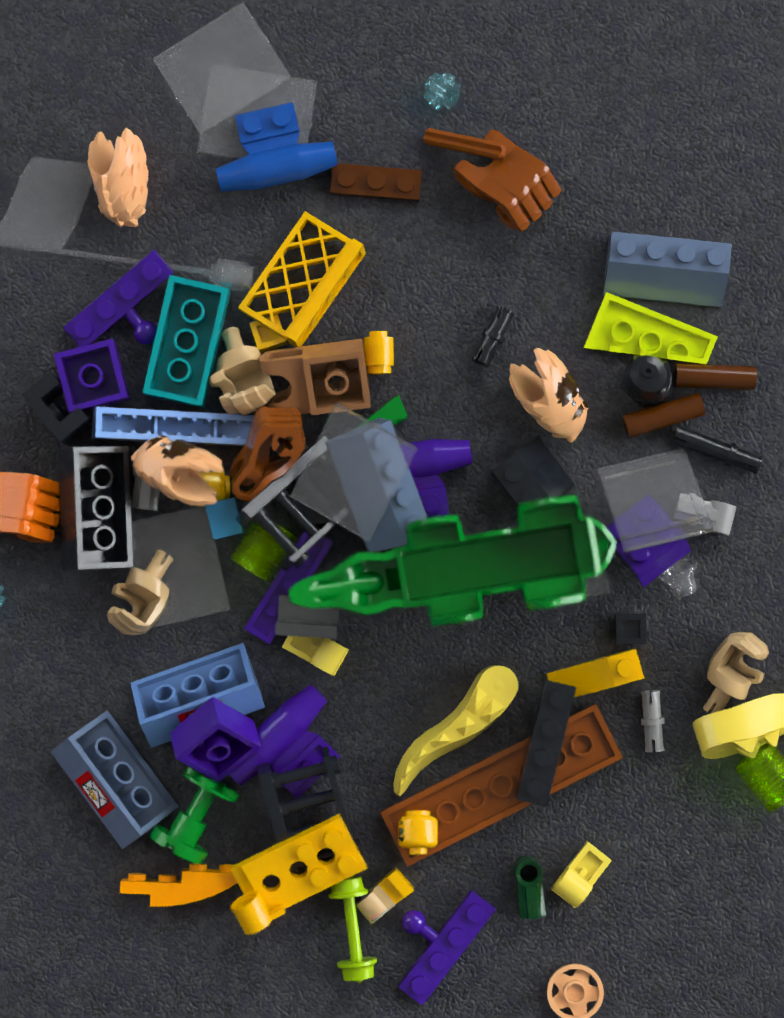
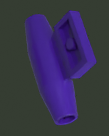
M429 439L400 443L427 518L450 515L446 485L438 474L473 464L470 441Z
M310 684L281 704L257 728L261 748L229 774L232 779L240 786H243L258 775L257 765L268 762L270 766L272 765L274 771H278V774L323 762L322 748L324 747L329 748L330 756L336 755L337 759H339L340 755L319 734L307 731L326 704L327 699ZM321 775L283 786L296 798H299Z

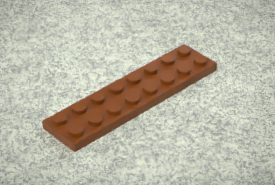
M595 703L569 716L550 795L623 758ZM530 736L380 811L407 867L533 804L518 800L515 797ZM406 811H430V816L435 817L438 821V844L434 848L427 849V855H409V849L401 847L398 843V822L401 817L406 816Z

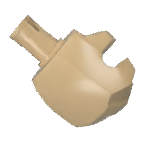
M230 327L221 333L227 352L218 358L216 372L209 377V383L211 387H219L224 395L219 398L228 414H241L244 416L267 404L276 395L270 376L264 374L260 368L259 358L261 353L259 349L255 346L244 345L240 330L237 327Z
M162 550L156 551L155 556L145 571L140 568H131L126 582L117 583L112 588L111 594L127 600L132 605L131 613L114 606L107 612L108 621L123 635L145 634L157 622L166 608L169 588L160 580L174 559L170 555L167 558L164 557L166 552Z
M732 633L714 652L707 670V679L716 688L703 706L707 713L710 710H713L711 713L722 711L731 696L736 699L745 700L750 685L762 682L764 673L749 667L743 661L744 654L761 661L767 658L769 654L767 645L753 633Z

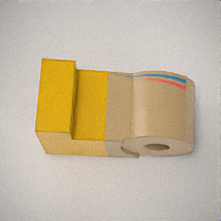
M395 867L375 884L368 894L356 903V907L372 924L399 901L412 893L414 887L399 869Z

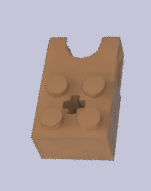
M362 339L264 352L259 358L260 368L264 374L283 376L290 383L287 389L276 392V395L266 404L267 407H297L300 414L311 413V415L371 408ZM338 375L340 378H333V376Z

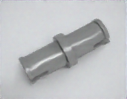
M650 690L641 691L643 718L640 720L641 725L644 726L645 752H653V739L655 740V752L664 751L662 724H665V718L661 716L660 690H652V703L650 701Z

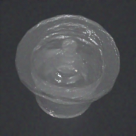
M696 559L679 560L658 577L661 581L669 584L674 597L690 595L697 590L694 570L697 568L698 562Z

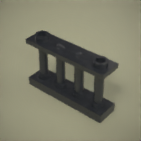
M326 436L301 456L290 470L273 481L244 507L235 518L243 528L250 521L254 524L259 523L290 556L281 567L285 572L292 565L299 568L310 557L307 551L352 511L350 504L340 511L308 478L310 474L307 470L311 466L320 467L345 493L335 465L328 459L330 456L326 453L328 447L325 441L329 439ZM292 483L296 487L300 486L331 518L321 530L287 496L289 492L286 489ZM271 502L275 505L279 504L310 536L311 539L300 549L267 515L268 511L265 508Z
M328 747L322 748L323 762L279 774L278 771L272 772L269 762L257 765L258 777L277 843L321 823L318 822L295 829L293 826L287 827L285 817H289V813L336 801L338 812L353 838L336 774L341 773L337 756H330ZM328 773L332 789L286 801V799L280 800L277 790L282 789L281 785ZM353 839L358 850L363 856L364 854L360 839ZM327 849L318 852L317 856L323 861H328L333 858L335 853L333 850ZM295 862L291 865L290 870L295 874H301L300 872H304L307 865L303 862Z

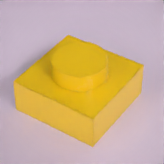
M275 314V323L282 328L278 314ZM253 321L249 323L260 353L288 344L286 339L259 322Z

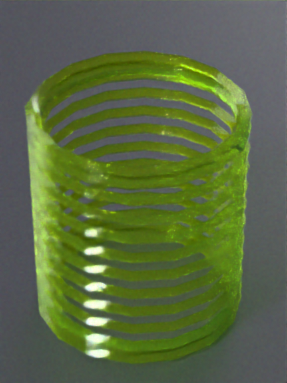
M251 523L253 527H248L250 531H246L247 535H243V538L246 540H240L243 544H238L240 548H235L237 552H232L233 554H231L230 559L261 579L270 582L272 578L269 575L274 576V573L267 568L276 572L277 570L273 566L278 568L279 565L276 562L282 563L279 558L285 559L282 554L287 555V553L279 547V544L261 526ZM277 525L293 542H296V536Z
M766 743L759 748L755 758L746 757L737 766L736 772L741 775V778H744V782H747V786H750V790H753V793L756 794V797L759 798L768 812H772L784 805V787L775 792L784 785L783 780L775 786L784 778V774L772 782L784 772V755L780 754L781 751L777 750V746L773 747ZM778 765L776 768H774L772 771L766 774L769 770ZM780 768H782V769H781L779 772H777L774 776H772L771 778H769L772 774H774L776 771H778Z

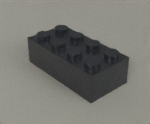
M129 446L69 447L58 449L63 570L133 567Z

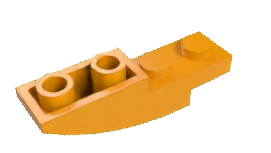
M190 863L189 868L182 870L181 880H176L177 875L159 874L158 879H146V874L128 873V878H123L120 881V893L149 894L150 907H167L206 899L229 889L237 881L230 870V867L233 866L232 864H221L219 869H207V864Z

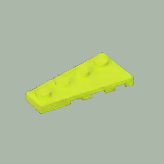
M606 292L584 348L640 356L651 355L670 360L707 364L718 336Z

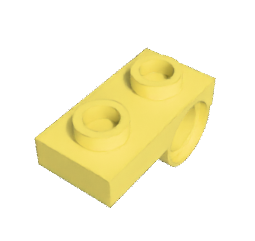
M288 636L282 648L333 676L337 673L349 649L329 638Z
M587 841L550 889L572 907L577 908L586 899L593 888V884L612 860Z

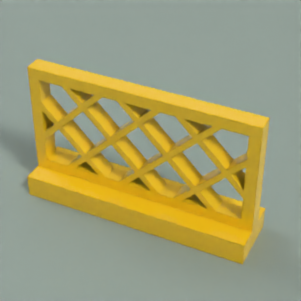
M305 211L238 306L239 311L286 339L293 347H302L365 256L364 245L354 238L351 240ZM307 222L318 228L319 237L302 241L301 231ZM322 231L327 233L328 235L323 236ZM338 240L344 244L339 254L327 256L324 242ZM321 243L323 257L306 260L304 246ZM300 248L303 261L286 265L284 259L286 252L290 249ZM281 261L282 266L276 267V266L279 264V262ZM333 261V263L329 267L328 262ZM325 263L326 273L324 276L310 280L307 266ZM304 267L306 281L289 285L287 271ZM283 272L286 285L269 289L267 279L270 275ZM317 285L312 292L311 286ZM308 287L309 297L306 302L293 304L291 290ZM287 291L290 305L273 309L270 295ZM267 297L269 310L255 312L249 308L254 298ZM300 309L297 315H295V310ZM291 311L293 320L285 331L276 325L274 315ZM265 316H270L271 321L266 319Z

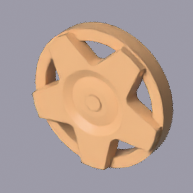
M573 963L560 967L553 973L547 985L548 1002L553 1011L561 1018H590L599 1010L604 997L603 984L594 970L583 964ZM577 969L572 976L563 973L568 970ZM590 975L596 980L598 987L589 984ZM553 984H555L559 991L552 998ZM596 1001L593 1008L587 1012V1003ZM569 1007L573 1015H568L560 1009Z

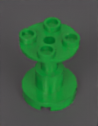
M187 766L183 776L200 786L186 812L180 810L170 829L155 825L149 837L162 847L166 845L174 850V854L193 863L203 864L208 852L198 845L197 842L207 825L202 821L216 795L235 803L240 794L226 787L224 782H217L211 778L208 779L201 772Z

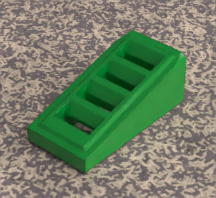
M399 395L391 399L359 426L377 418L391 420L393 426L406 421L408 415Z

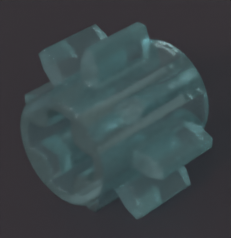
M447 71L444 72L443 76L434 73L425 83V94L423 97L430 101L429 105L438 111L442 105L450 109L459 100L461 84L455 81V76Z

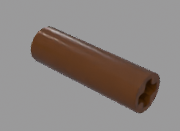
M676 363L675 387L755 390L756 366Z
M694 393L622 415V420L628 438H632L704 416L705 409L700 394Z

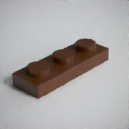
M338 163L337 166L332 167L330 194L419 202L422 170Z

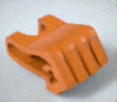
M0 472V534H17L18 538L28 542L51 543L54 539V530L50 528L57 527L59 523V515L53 513L60 512V499L56 498V496H60L59 482L34 474Z

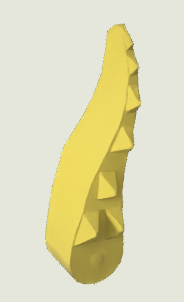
M494 665L484 668L476 676L464 699L456 709L411 744L402 756L395 773L393 783L395 794L401 796L421 770L444 754L469 743L488 729L505 712L518 691V680L509 668Z
M784 693L764 696L696 719L693 722V729L702 756L707 759H718L739 753L753 759L756 757L760 746L765 743L776 747L779 736L784 734Z

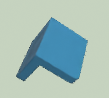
M235 497L217 501L216 504L205 505L214 539L244 534L243 527L235 519L240 513Z

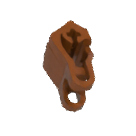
M491 129L484 135V139L506 145L505 158L503 160L493 159V162L486 167H477L467 160H461L452 168L456 180L474 196L497 203L496 213L503 224L510 229L523 232L530 225L529 220L535 222L542 215L541 210H547L553 203L550 198H556L562 189L543 161L518 147L499 131Z
M263 406L255 411L246 444L231 463L232 491L238 499L247 502L252 501L271 481L284 475L298 461L305 449L306 441L302 429L301 415L297 407ZM270 444L273 451L278 448V455L269 456ZM254 483V487L249 491H242L239 488L240 484L249 486Z

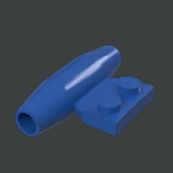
M291 102L235 115L241 145L249 155L216 168L221 192L259 190L306 179L337 166L338 162L333 142L297 144L300 130L294 104Z

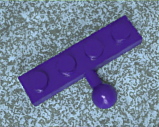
M153 250L63 328L77 345L82 347L92 344L125 316L135 328L134 336L139 343L146 345L153 343L157 332L156 325L150 321H144L134 310V307L169 278V275H173L174 272L157 251Z
M305 531L296 544L299 549L311 539ZM323 537L307 551L310 557L299 568L292 565L286 572L281 568L244 629L270 644L276 635L279 594L288 595V590L291 586L303 578L312 576L333 542Z
M470 890L438 933L425 924V917L420 911H407L401 921L403 929L409 934L419 933L430 943L399 982L398 988L423 1005L494 913L495 907L473 890Z

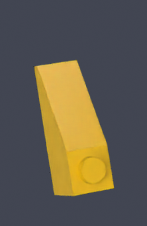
M633 648L546 673L548 680L576 687L574 697L644 679L637 651Z

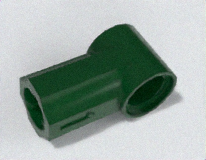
M525 855L519 857L513 865V872L516 880L520 919H535L546 916L542 868L532 856ZM525 865H533L536 868L534 875L530 878L520 876V871Z

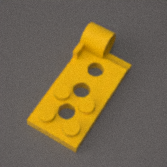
M340 814L230 867L244 894L231 904V909L246 935L263 930L270 924L271 920L286 914V908L367 869V865ZM324 848H329L335 853L333 858L328 861L319 859L317 854ZM295 862H303L307 865L306 871L302 874L293 873L290 867ZM268 875H275L280 879V882L275 887H267L263 884V879Z

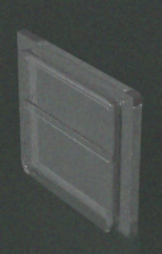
M244 2L152 59L200 135L291 78L270 45L269 39L265 37Z
M685 448L597 468L624 553L714 532Z

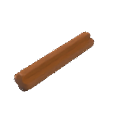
M432 128L426 129L423 137L424 143L431 146L496 160H503L507 151L506 145L499 142Z

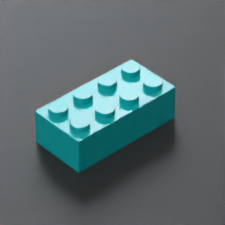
M169 275L142 392L144 395L202 409L205 408L210 386L209 377L213 373L231 292L229 288Z

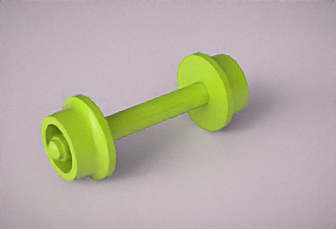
M351 876L331 886L332 891L328 894L329 899H343L350 959L337 962V967L341 968L344 981H356L360 984L364 979L374 977V964L377 963V957H362L355 897L368 894V889L363 885L362 876Z

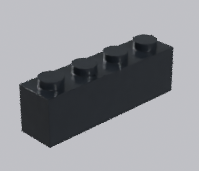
M544 679L515 795L518 800L547 807L576 687Z

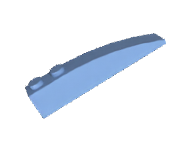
M95 407L92 416V439L146 442L152 438L164 435L172 441L179 439L192 444L245 446L254 415L243 416L240 414Z

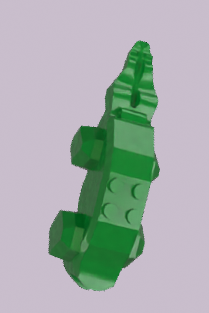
M576 495L549 497L517 504L516 528L467 536L463 535L457 515L428 517L407 523L408 545L397 547L385 553L365 552L351 555L325 573L303 578L289 588L288 596L290 603L307 609L335 608L360 616L379 613L391 607L411 608L426 605L431 624L434 627L478 620L483 617V595L519 589L528 612L577 604L586 600L585 578L597 576L605 570L615 551L616 541L613 535L599 521L591 517H583Z

